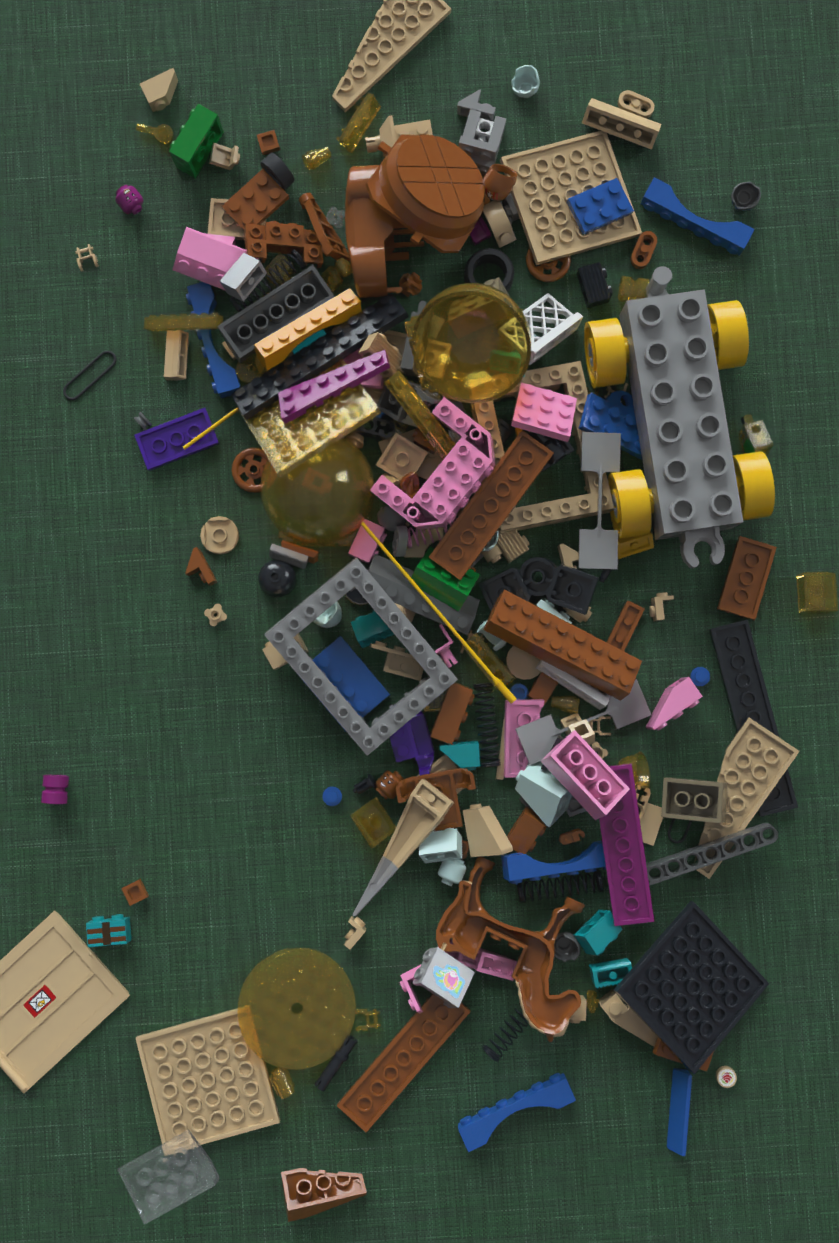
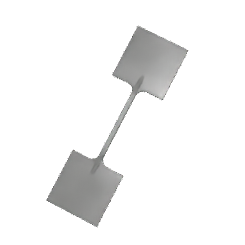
M582 432L581 471L596 472L599 480L597 527L593 530L579 529V568L617 569L618 530H604L601 527L602 475L605 472H620L621 433Z
M636 679L628 696L621 701L610 696L606 711L586 720L589 722L608 714L612 717L616 729H619L650 716L651 712ZM551 714L515 729L529 765L541 761L550 752L558 735L561 736L562 732L568 730V727L563 729L556 728Z

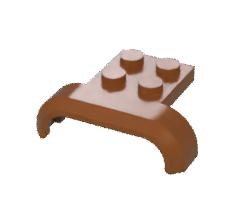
M465 768L409 777L401 780L396 786L398 803L406 802L421 779L427 780L454 802L444 816V819L433 830L434 832L463 826L456 789H476L473 773Z

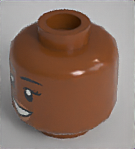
M387 770L376 780V790L386 800L387 798L394 799L397 796L396 786L404 778L396 771L392 773Z

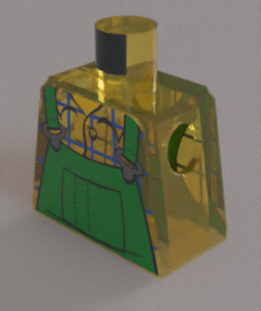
M751 414L743 416L740 419L743 427L739 433V439L744 454L762 451L767 456L774 444L763 421L758 420L754 422Z

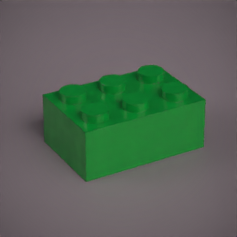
M197 104L196 108L191 110L186 124L181 126L176 141L174 140L170 145L169 153L176 168L195 179L210 156L213 143L217 144L224 133L218 114Z
M430 546L411 578L422 591L460 611L480 574L469 569L462 580H459L429 558L434 550Z

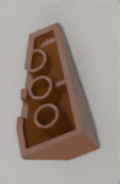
M306 1168L281 1172L288 1222L313 1216L367 1195L363 1175L349 1172L328 1173L325 1172L326 1170H319V1172L307 1171Z

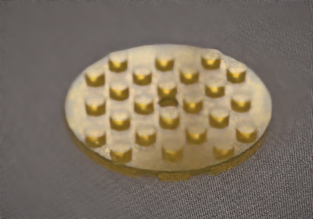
M303 947L283 949L261 960L248 974L239 995L238 1022L246 1043L262 1060L284 1069L310 1068L332 1057L341 1048L347 1035L349 1036L356 1014L354 990L343 968L328 955ZM300 1003L303 1007L302 1011L293 1013L291 1010L292 1005Z

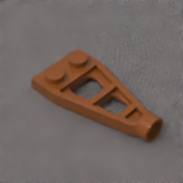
M311 193L303 194L299 198V203L308 212L314 230L322 245V252L327 257L330 256L336 261L347 264L350 261L349 253L343 242L315 202Z

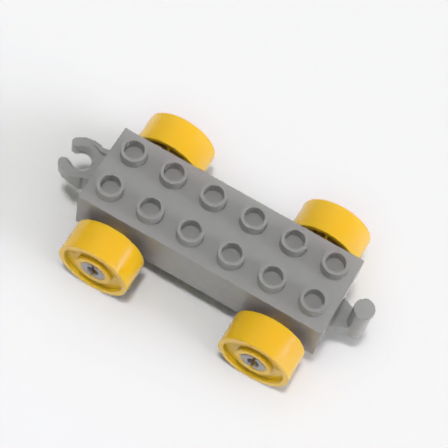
M660 266L654 270L646 288L647 297L626 301L619 315L620 322L617 318H610L585 323V359L592 387L598 388L624 384L626 368L628 367L645 473L644 476L641 469L609 474L608 483L614 505L610 516L613 529L618 530V539L648 535L651 530L652 516L655 540L679 537L683 562L689 568H695L699 565V559L694 553V546L700 541L710 545L711 554L709 561L712 565H717L722 561L725 552L720 531L732 529L743 523L744 520L770 517L775 503L774 479L767 456L762 451L732 455L718 370L745 365L749 350L747 319L741 303L737 300L707 304L705 289L668 294L665 288L672 279V272L669 268Z

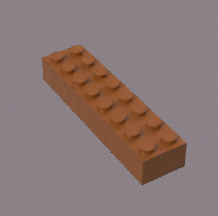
M505 589L497 598L483 629L620 701L630 694L642 663L641 660Z

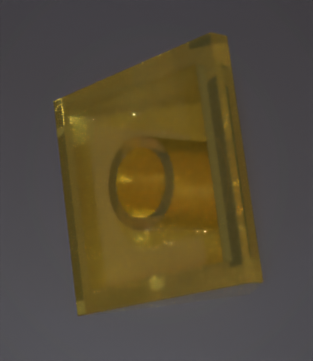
M377 797L350 815L371 849L391 835L396 829L395 824Z

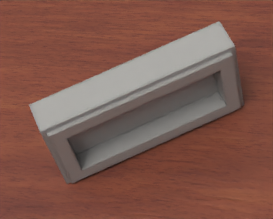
M275 544L271 545L269 552L270 558L285 561L302 569L306 568L309 557L307 555Z

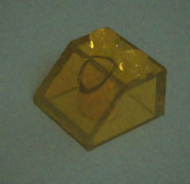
M803 572L797 575L799 613L838 611L836 573Z

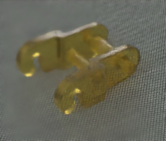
M367 1009L354 1011L355 1014H365L367 1022L366 1026L356 1027V1031H368V1028L375 1027V1029H378L381 1026L378 1023L377 1017L380 1011H376V1009L368 1012ZM369 1015H373L374 1023H369Z

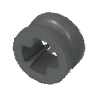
M139 412L138 417H134L144 430H147L148 425H152L141 412Z

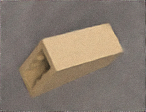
M481 803L470 805V809L463 810L471 857L503 855L513 851L510 841L490 806H481Z

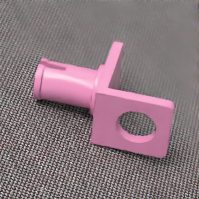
M440 624L439 627L449 642L435 650L437 655H440L446 666L450 668L452 664L448 659L451 660L453 665L457 664L458 661L449 649V645L453 644V641L443 625Z

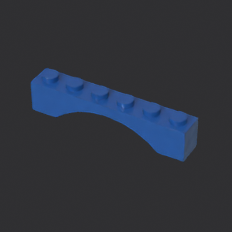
M655 177L641 201V205L646 210L654 211L660 214L662 218L674 221L679 227L693 231L696 236L704 237L710 240L713 245L722 246L734 255L740 256L755 230L739 221L714 222L696 216L680 203L670 185Z
M205 282L187 286L189 293L186 294L188 304L192 305L194 309L191 315L194 323H198L199 329H196L199 340H203L204 346L201 349L204 358L208 357L209 364L206 366L209 375H213L215 381L212 382L214 393H218L221 398L231 396L232 393L242 387L235 369L218 355L213 345L211 322L217 305L213 288Z
M602 841L592 842L580 855L559 863L539 862L520 852L501 855L504 879L510 881L511 884L522 883V879L529 878L530 881L541 880V876L548 875V878L560 877V873L576 875L580 870L595 872L597 871L596 868L603 867L606 870Z
M556 1073L543 1083L537 1082L533 1084L531 1089L527 1091L520 1090L513 1095L514 1097L508 1100L501 1099L491 1108L485 1107L472 1117L466 1116L462 1118L460 1123H458V1130L468 1152L487 1144L490 1135L497 1125L516 1111L535 1106L560 1109L576 1101L565 1074Z

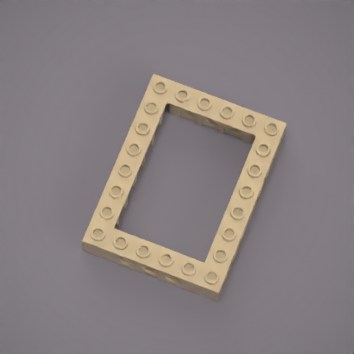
M581 361L525 371V377L523 378L506 374L469 381L467 392L473 419L487 430L493 438L495 466L503 457L504 449L493 402L508 397L517 398L521 383L551 391L558 390L561 384H563L565 395L577 398L572 435L575 436L576 453L579 454L581 462L582 432L585 431L579 429L588 395ZM581 471L583 472L586 484L584 488L588 494L517 508L515 506L498 529L499 534L598 515V474L593 471ZM606 472L602 475L601 514L610 513L614 509Z

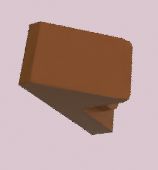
M195 547L193 548L185 574L191 576L201 570L199 575L202 581L212 586L217 583V580L201 550Z

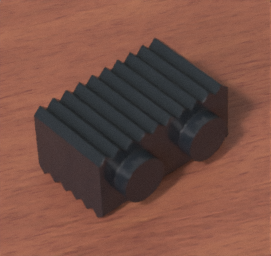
M598 262L578 268L577 277L587 309L609 303L613 292L611 285L606 283L607 272L605 267H602L601 263Z

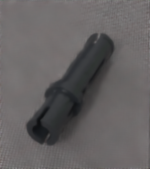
M348 1034L341 1046L336 1048L334 1051L335 1055L314 1083L319 1090H326L343 1062L349 1059L348 1055L358 1043L357 1039L353 1040L355 1037Z

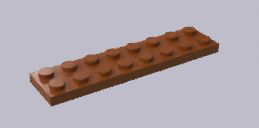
M522 430L429 558L456 578L462 580L549 462L554 452Z
M432 993L421 1006L423 1012H416L341 1098L337 1103V1107L361 1129L367 1132L470 1013V1010L462 1002L459 1008H448L443 1004L444 1001Z

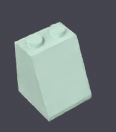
M541 761L532 765L528 763L526 769L518 773L516 777L518 782L515 789L546 826L551 827L568 809L572 795L548 769L547 771L541 770L543 765Z

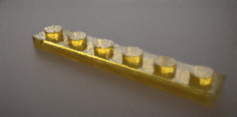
M398 370L384 384L444 460L456 444Z

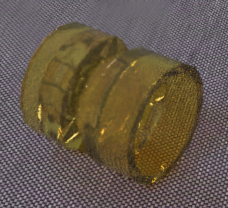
M622 276L619 285L618 301L626 302L631 299L646 298V288L649 284V279L637 278L633 280V277Z

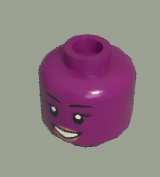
M124 185L116 191L115 201L125 214L133 213L136 215L143 209L144 199L134 186Z

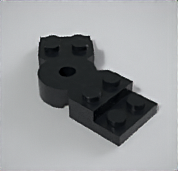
M535 557L525 561L521 569L516 567L510 568L478 585L491 611L497 598L505 589L530 603L534 596L546 595L551 603L587 615L599 577L567 565L557 567L554 562L547 558ZM538 571L543 575L541 582L535 579V574Z

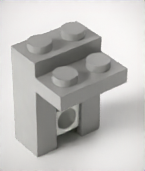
M470 109L463 136L460 137L459 147L475 162L481 175L485 176L490 167L496 162L506 126V118L495 116L493 122L480 118V111ZM481 129H487L488 132H482Z

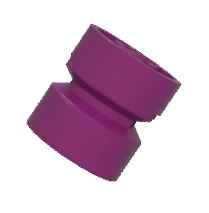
M43 775L42 786L45 787V790L42 791L41 803L67 804L68 792L65 791V788L69 785V776Z

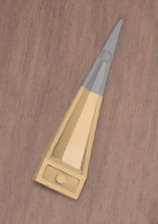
M421 779L411 793L389 844L353 916H357L440 824L454 804L451 799L427 780Z

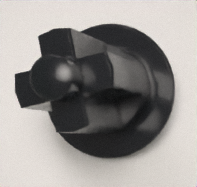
M368 774V778L354 785L353 792L361 794L370 788L376 789L374 777Z

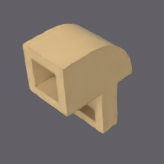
M494 200L484 205V215L499 248L517 240L501 202Z
M578 713L560 720L562 728L568 727V730L565 731L567 736L575 730L588 745L595 743V733L586 719L582 720Z

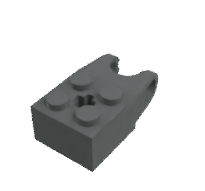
M393 375L387 378L376 409L399 422L429 431L431 426L426 419L427 411L430 406L438 405L441 400L419 384L405 377Z

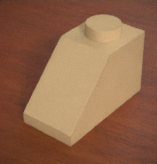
M173 68L140 83L141 89L153 112L163 110L171 102L178 83V78Z

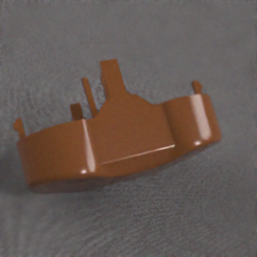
M379 165L352 166L347 178L345 200L346 241L355 288L359 298L387 296V293L395 292L400 294L402 287L387 288L386 261L409 260V252L392 253L394 248L424 246V241H420L418 245L413 242L394 243V235L414 233L409 229L393 230L395 228L407 227L371 202L366 184Z

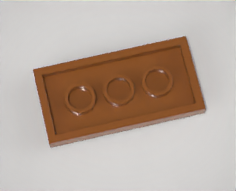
M738 537L717 606L718 610L750 620L756 619L777 547L746 537Z

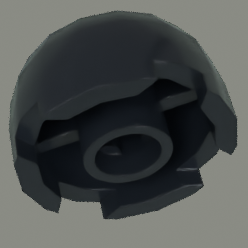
M272 560L265 563L258 575V583L261 590L274 598L289 595L294 590L297 582L293 567L282 560Z

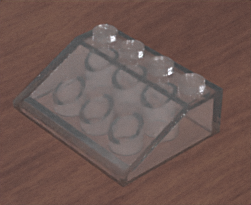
M189 1129L117 1169L144 1225L216 1186L220 1178L210 1157Z

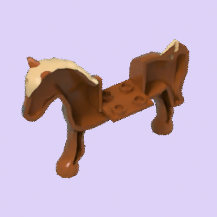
M479 856L476 859L474 868L470 872L469 881H460L458 896L444 912L436 929L438 947L446 952H460L475 960L487 931L491 933L490 937L501 941L503 938L509 941V946L517 950L522 947L523 949L511 977L516 980L523 1016L532 1028L545 1034L548 1041L552 1042L554 1037H561L565 1034L570 1017L581 1005L580 995L575 990H567L558 995H549V975L555 956L554 944L564 922L571 915L581 913L585 904L567 897L564 906L553 910L550 923L542 931H530L502 923L489 915L481 904L480 886L487 872L493 870L495 863Z

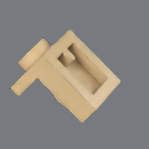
M351 916L348 921L356 928L355 930L351 929L344 937L347 939L344 945L349 950L366 932L364 927L366 924L359 917L354 918Z

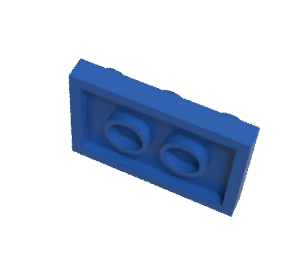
M618 178L570 197L566 201L583 235L629 216L634 212Z

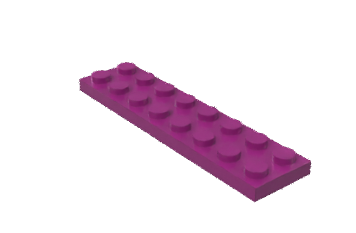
M632 763L609 766L629 787V790L608 814L599 818L614 926L654 922Z

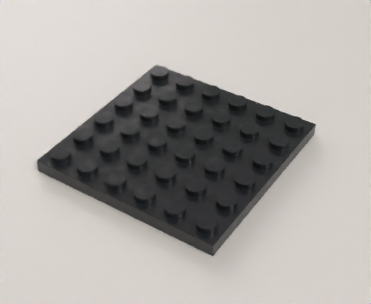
M690 901L616 986L614 991L673 1054L695 1074L769 983L696 903Z

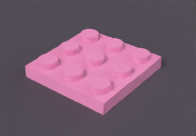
M521 383L511 426L568 442L571 435L577 398Z

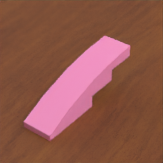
M482 948L479 949L475 960L457 951L446 952L465 966L476 971L514 980L511 976L517 960Z

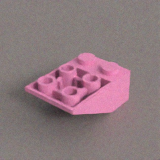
M689 677L680 678L665 688L646 725L647 729H657L659 731L667 725L666 721L672 718L675 720L684 714L682 710L688 707L691 709L700 703L698 699L703 696Z

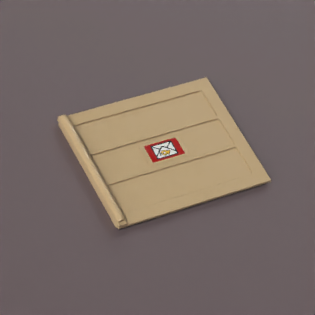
M53 911L0 960V1068L23 1093L29 1090L130 996L126 988L56 911Z

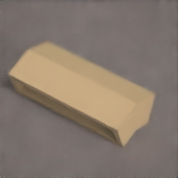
M182 330L167 331L164 378L166 380L178 381L186 379L188 332Z

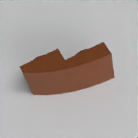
M541 672L527 697L530 699H543L545 705L558 682Z

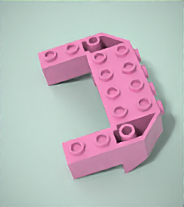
M445 397L432 411V414L461 438L416 495L410 498L383 475L380 476L370 489L371 492L419 530L446 527L452 523L458 511L465 507L470 496L477 492L482 485V481L490 476L495 467L494 446L491 434Z

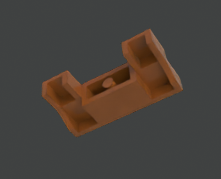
M277 221L266 222L265 225L245 224L246 254L261 259V263H265L267 252L292 254L291 251L295 249L300 255L302 253L306 266L307 263L317 264V268L322 267V245L315 230H306L304 226L296 223L282 224Z

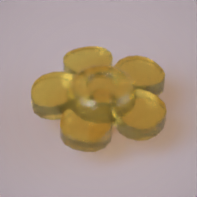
M595 990L587 991L586 1006L589 1008L590 1013H595V1008L598 1007L599 999H596L597 993Z

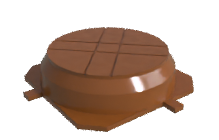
M401 134L392 148L382 141L378 149L386 154V157L366 184L371 202L411 230L414 234L410 241L418 245L420 240L423 239L441 253H458L483 214L484 205L490 202L489 197L485 194L482 175L475 162L456 144L434 135Z

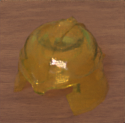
M639 751L634 755L626 756L618 762L617 765L632 763L635 789L638 788L637 785H640L641 788H649L650 772L643 752Z

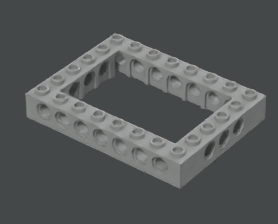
M358 558L353 559L265 633L266 638L366 755H369L458 680ZM353 587H356L430 676V678L420 680L419 685L409 693L406 692L405 696L395 705H390V709L382 716L376 717L372 721L370 728L362 716H359L353 709L351 703L346 701L341 695L338 688L329 681L326 674L318 668L312 657H309L302 649L300 643L293 638Z

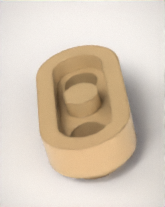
M630 90L623 91L619 96L618 107L646 119L651 117L654 111V103L651 99Z

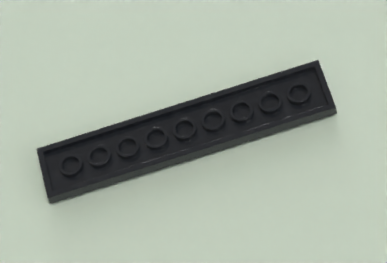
M390 293L371 306L366 307L357 315L350 317L346 322L333 328L325 336L319 337L316 342L308 347H303L297 354L286 358L261 376L254 378L242 388L237 389L231 396L245 419L248 420L278 401L279 392L311 380L361 348L369 335L376 332L383 334L409 316L397 299Z
M748 620L709 629L736 733H738L749 717L779 737ZM788 769L757 811L760 817L798 808Z

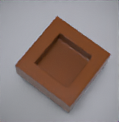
M275 130L257 135L262 155L280 151Z
M141 879L121 888L130 906L149 897Z

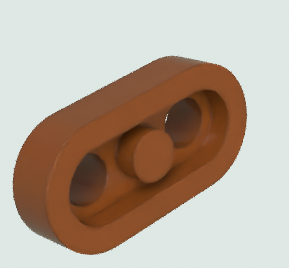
M645 231L640 234L630 258L633 267L643 269L648 265L657 244V237L653 232ZM644 241H648L650 245H645ZM637 258H641L643 262H638Z

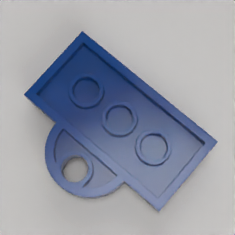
M621 390L611 393L605 399L593 393L588 394L579 429L585 432L621 433L620 449L642 460L632 395ZM620 398L625 400L626 406L621 403Z

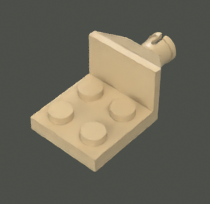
M391 115L387 117L379 129L380 135L369 138L365 137L367 151L371 153L380 151L378 146L382 141L392 148L401 134H433L430 120L394 126Z

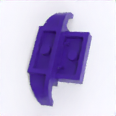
M420 711L391 735L390 741L396 762L415 757L419 773L424 775L430 774L435 750L425 714Z

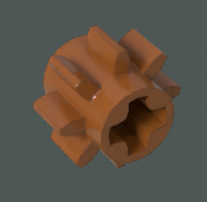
M412 272L411 275L409 273L404 274L399 281V285L402 287L401 293L407 297L410 294L412 296L419 294L422 289L420 276L415 272Z

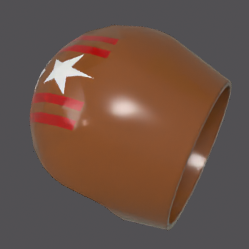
M493 164L483 178L487 197L495 201L504 200L516 184L517 172L508 166ZM496 171L504 172L510 175L511 177L502 175Z

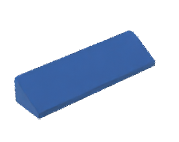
M674 1068L667 1148L681 1156H685L692 1075L687 1069Z

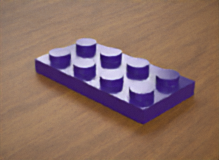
M206 408L134 435L148 471L220 444L213 429L184 450L183 448L184 445L212 426Z

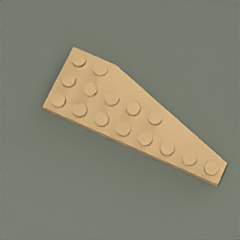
M383 0V4L380 10L377 11L371 27L369 26L356 50L353 60L350 61L344 77L341 78L336 87L332 100L344 112L350 109L451 13V8L443 0Z
M748 717L727 747L717 782L727 783L725 822H705L699 845L744 830L800 751ZM726 843L725 850L730 851L734 843ZM712 848L708 849L706 851V856H714L716 850ZM722 861L696 870L710 879Z

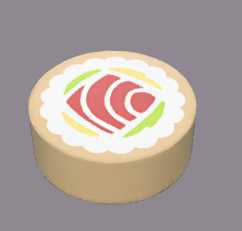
M722 1066L716 1071V1080L722 1087L730 1088L736 1083L737 1076L731 1067Z

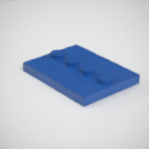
M341 636L313 659L318 668L326 674L329 681L338 688L341 695L346 701L351 703L353 709L362 718L390 695Z

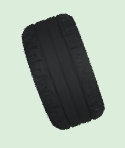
M485 248L477 251L469 258L464 273L467 290L481 286L473 277L475 268L483 263H494L503 270L505 280L502 283L506 291L509 292L513 284L514 267L512 261L504 252L498 249Z

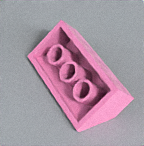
M186 227L176 255L173 271L225 290L220 280L243 253L246 254V250Z
M575 730L541 760L543 765L595 820L607 815L629 790V787Z

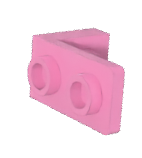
M421 965L400 975L402 981H400L401 987L404 992L408 991L411 998L408 1000L410 1007L418 1013H422L423 1010L411 986V982L414 981V974Z

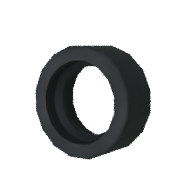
M270 153L260 162L261 168L284 191L295 182L289 168L276 154Z

